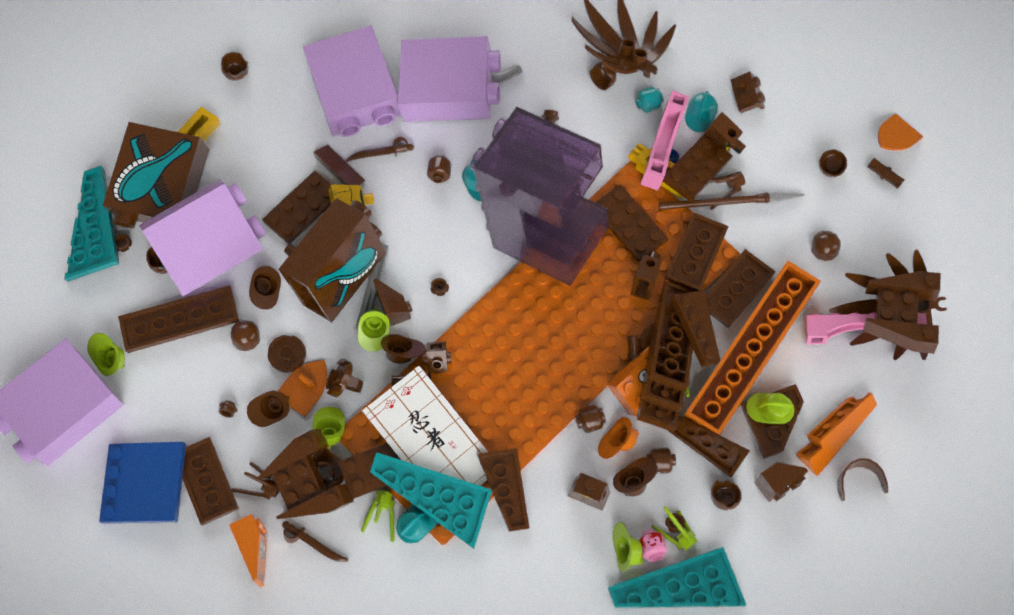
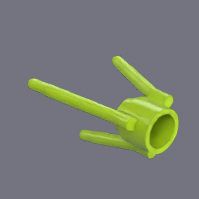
M377 491L361 532L365 531L375 508L377 509L374 519L375 523L379 520L381 510L386 511L389 508L390 541L394 542L395 501L392 500L390 492Z
M665 506L663 508L681 532L677 536L679 541L657 526L652 525L651 527L655 531L662 533L663 537L675 544L679 550L683 547L686 551L698 541L695 538L696 535L686 520L684 530ZM677 510V514L682 515L680 510Z

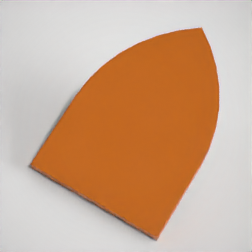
M894 114L882 123L878 130L880 148L893 151L909 149L924 137L897 114Z
M325 360L313 361L299 367L291 373L278 390L289 396L290 408L304 417L308 415L325 390L327 382Z

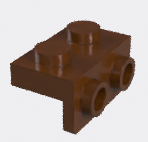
M749 71L730 80L740 113L759 107L761 110L765 108L764 102L766 100L763 92L760 91L759 86H761V82L758 76Z

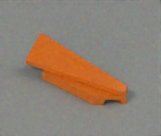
M869 392L864 398L857 400L855 397L847 398L807 435L811 443L797 452L796 456L815 475L818 476L877 406L873 394Z

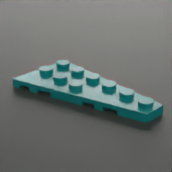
M102 166L84 171L80 190L82 196L77 206L79 212L78 217L75 218L70 244L72 250L67 260V264H69L68 271L64 276L67 282L120 264L112 214L103 207L108 188L105 170Z
M376 452L370 470L371 474L471 548H475L492 493L491 489Z
M724 547L608 587L614 608L747 606Z

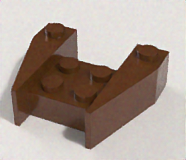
M918 271L869 280L865 294L876 295L875 319L866 318L863 331L913 352L934 354L939 341V326L917 323L918 299L937 300L940 292L941 273Z
M312 429L294 438L258 476L259 479L273 476L288 511L276 516L277 519L330 513L354 502L346 483L327 490L312 455L329 447L321 429Z

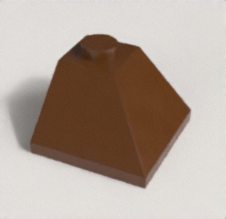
M377 278L374 279L376 293L384 314L389 319L390 327L410 320V312L413 311L410 302H405L402 294Z

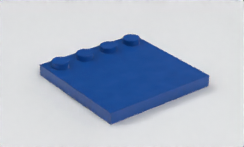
M186 443L109 444L99 522L102 524L178 522Z

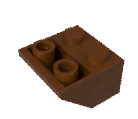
M777 462L763 471L755 481V484L768 502L774 499L777 502L786 496L790 488L793 491L802 485L808 470L805 467Z

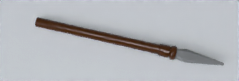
M766 192L750 196L699 199L692 202L688 200L659 203V210L754 202H779L802 197L805 194H769Z

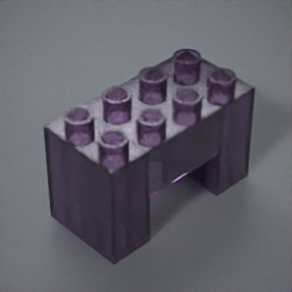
M516 106L508 119L502 117L497 121L492 133L493 140L487 149L479 148L471 161V169L474 170L477 181L476 190L479 191L482 201L481 210L485 213L487 221L486 230L490 233L494 249L571 286L609 228L607 208L583 197L603 168L601 144Z

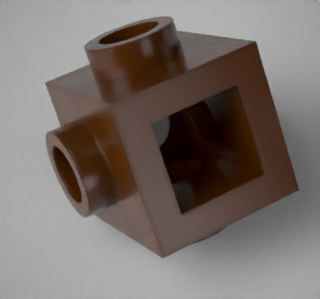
M430 342L426 344L423 364L427 365L428 373L439 374L448 371V364H451V352H447L446 342Z

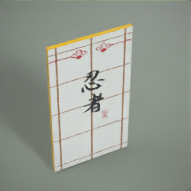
M420 366L415 367L412 372L362 410L402 461L479 486L487 481L477 454L487 453L488 451Z

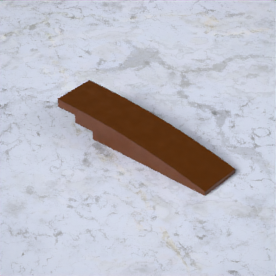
M665 281L649 347L637 420L674 432L677 429L679 411L683 407L684 393L688 388L693 348L670 298L673 295L695 291Z

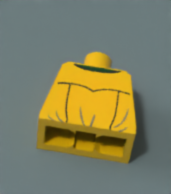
M332 184L328 189L331 204L336 198L349 205L354 200L364 205L374 204L373 193L363 194L360 185Z

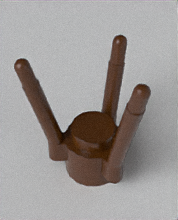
M741 171L727 176L713 178L710 183L726 182L727 186L733 188V190L724 197H731L736 192L742 190L741 186L745 185V177ZM719 205L711 206L710 209L713 210Z
M253 462L249 463L259 473L264 471ZM244 472V475L261 483V490L264 493L232 488L233 492L264 497L269 500L271 497L276 498L279 493V489L272 476L263 480L249 472Z

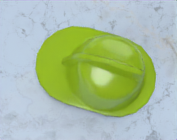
M377 308L364 313L360 317L358 325V343L363 349L370 352L381 350L382 338L389 335V319Z
M95 333L90 337L87 344L88 354L103 375H113L118 369L125 367L124 351L116 346L106 334Z
M757 393L750 397L746 406L750 418L760 423L785 424L794 415L793 403L781 393Z
M323 407L313 417V429H321L329 446L328 449H331V445L341 441L345 430L344 413L336 407Z
M616 523L613 529V544L617 556V564L621 571H626L629 566L641 565L643 563L642 545L638 539L629 536L624 523Z

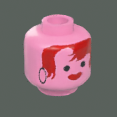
M654 530L643 532V536L639 539L642 545L643 558L650 562L663 559L668 547L662 533L654 532Z

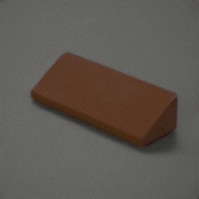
M329 145L313 152L315 158L343 185H361L365 182V179Z

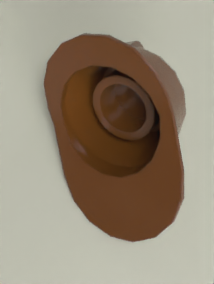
M270 266L259 267L251 277L249 297L251 302L260 309H271L278 301L281 278L274 268Z
M398 334L386 335L381 340V347L386 352V357L389 361L396 364L407 363L412 358L424 354L426 350L422 342Z
M272 390L254 398L247 406L248 419L259 427L270 426L284 419L290 411L289 396Z
M639 458L616 473L613 478V486L618 492L624 493L625 496H639L645 491L647 484L656 476L658 466L652 458Z

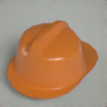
M622 417L618 419L613 427L603 436L598 446L600 457L609 459L619 451H628L634 447L639 432L632 427V422L629 418Z

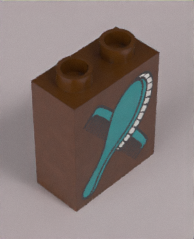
M128 122L103 203V207L114 215L112 222L125 228L134 229L136 222L144 223L196 193L209 153V148L198 136Z
M336 198L278 269L302 305L331 323L367 279L376 264L386 254L379 240L382 236L381 230L369 221L372 212L357 200H354L349 205Z

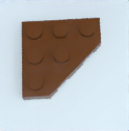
M796 384L772 392L784 394L794 405V415L785 424L756 422L747 413L746 406L748 401L740 405L763 459L784 451L804 403Z

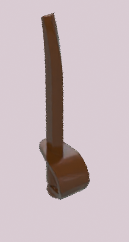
M397 137L391 147L363 150L351 155L346 162L388 154H395V157H397V153L407 152V150L412 151L414 145L408 144L404 137ZM400 141H404L406 143L404 145H397V143Z
M288 521L282 523L286 542L295 543L301 539L332 560L348 562L347 558L337 554L305 533L306 528L303 527L300 530ZM286 532H290L294 537L287 536Z

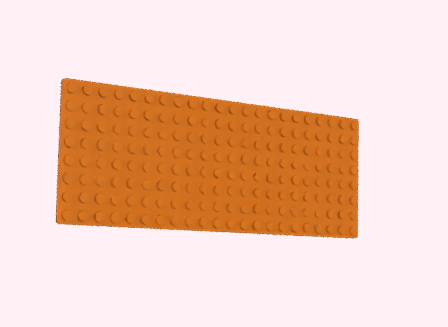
M629 161L435 341L446 342L447 352H451V364H448V371L439 374L431 372V381L488 452L517 448L520 471L578 416L580 409L587 407L607 387L606 384L629 364V358H627V336H641L647 326L655 323L663 284L665 281L673 283L666 280L665 276L693 212L689 208L659 210V203L680 200L662 186L657 191L641 185L643 174L635 169L637 164L633 161ZM620 184L668 237L666 243L653 251L660 255L662 263L649 301L630 295L640 262L632 256L591 209L593 203ZM723 239L702 288L704 292L740 256V252L725 239ZM423 354L417 357L399 375H408L418 366L425 373H428L427 365L423 364ZM392 382L345 424V430L340 442L352 455L387 443L362 410L392 387ZM485 481L481 485L482 487L491 489L488 484V481ZM389 486L385 487L406 510L412 505L411 502ZM491 493L489 502L494 498L493 493ZM439 523L429 532L441 545H445L455 536Z

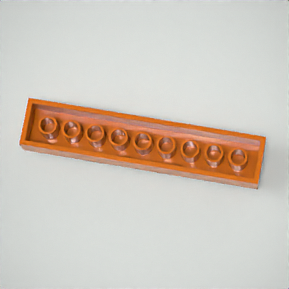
M786 262L686 411L684 418L718 435L722 434L811 299L821 280L791 262Z

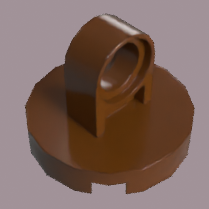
M340 359L336 363L339 365L337 369H332L328 376L326 388L329 390L326 393L333 397L340 396L345 389L360 393L364 382L351 376L353 365L350 361Z

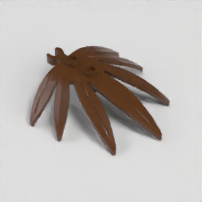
M584 0L585 9L594 29L606 43L604 44L572 17L571 21L580 34L603 54L593 50L586 44L585 49L601 60L605 67L614 72L632 74L641 70L646 78H650L651 72L656 75L658 68L653 63L668 48L673 38L676 24L661 37L653 50H651L658 25V11H655L645 32L641 49L639 48L637 36L623 0H617L618 22L623 40L589 0Z
M917 249L914 250L912 260L913 272H927L920 252ZM889 253L885 255L895 276L909 273L894 256ZM855 273L845 274V277L864 288L867 287L869 280L878 279ZM938 297L936 301L918 299V313H926L928 325H933L931 309H936L937 311L947 310V307L941 308L938 305L939 301L946 300V297ZM876 299L846 303L829 309V312L839 313L840 315L874 313ZM863 332L852 340L850 345L867 343L879 337ZM896 345L893 360L901 357L907 349ZM919 352L921 359L926 360L928 353Z

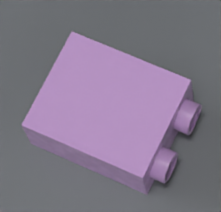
M372 25L303 46L307 64L332 136L340 134L342 137H350L357 134L361 127L374 123L377 126H385L392 123L396 116L401 115L398 107V96Z
M488 36L401 40L398 107L405 122L490 119L491 105L500 103L499 83L492 82V73L501 71V56L499 50H491Z
M219 179L139 225L182 296L187 295L263 250L258 239L265 236L266 233L255 215L247 220L245 219L239 207L247 203L236 183L227 187Z
M64 339L0 389V431L4 435L11 430L16 433L20 440L12 446L26 463H30L33 459L37 458L48 467L120 409L123 404L67 339Z

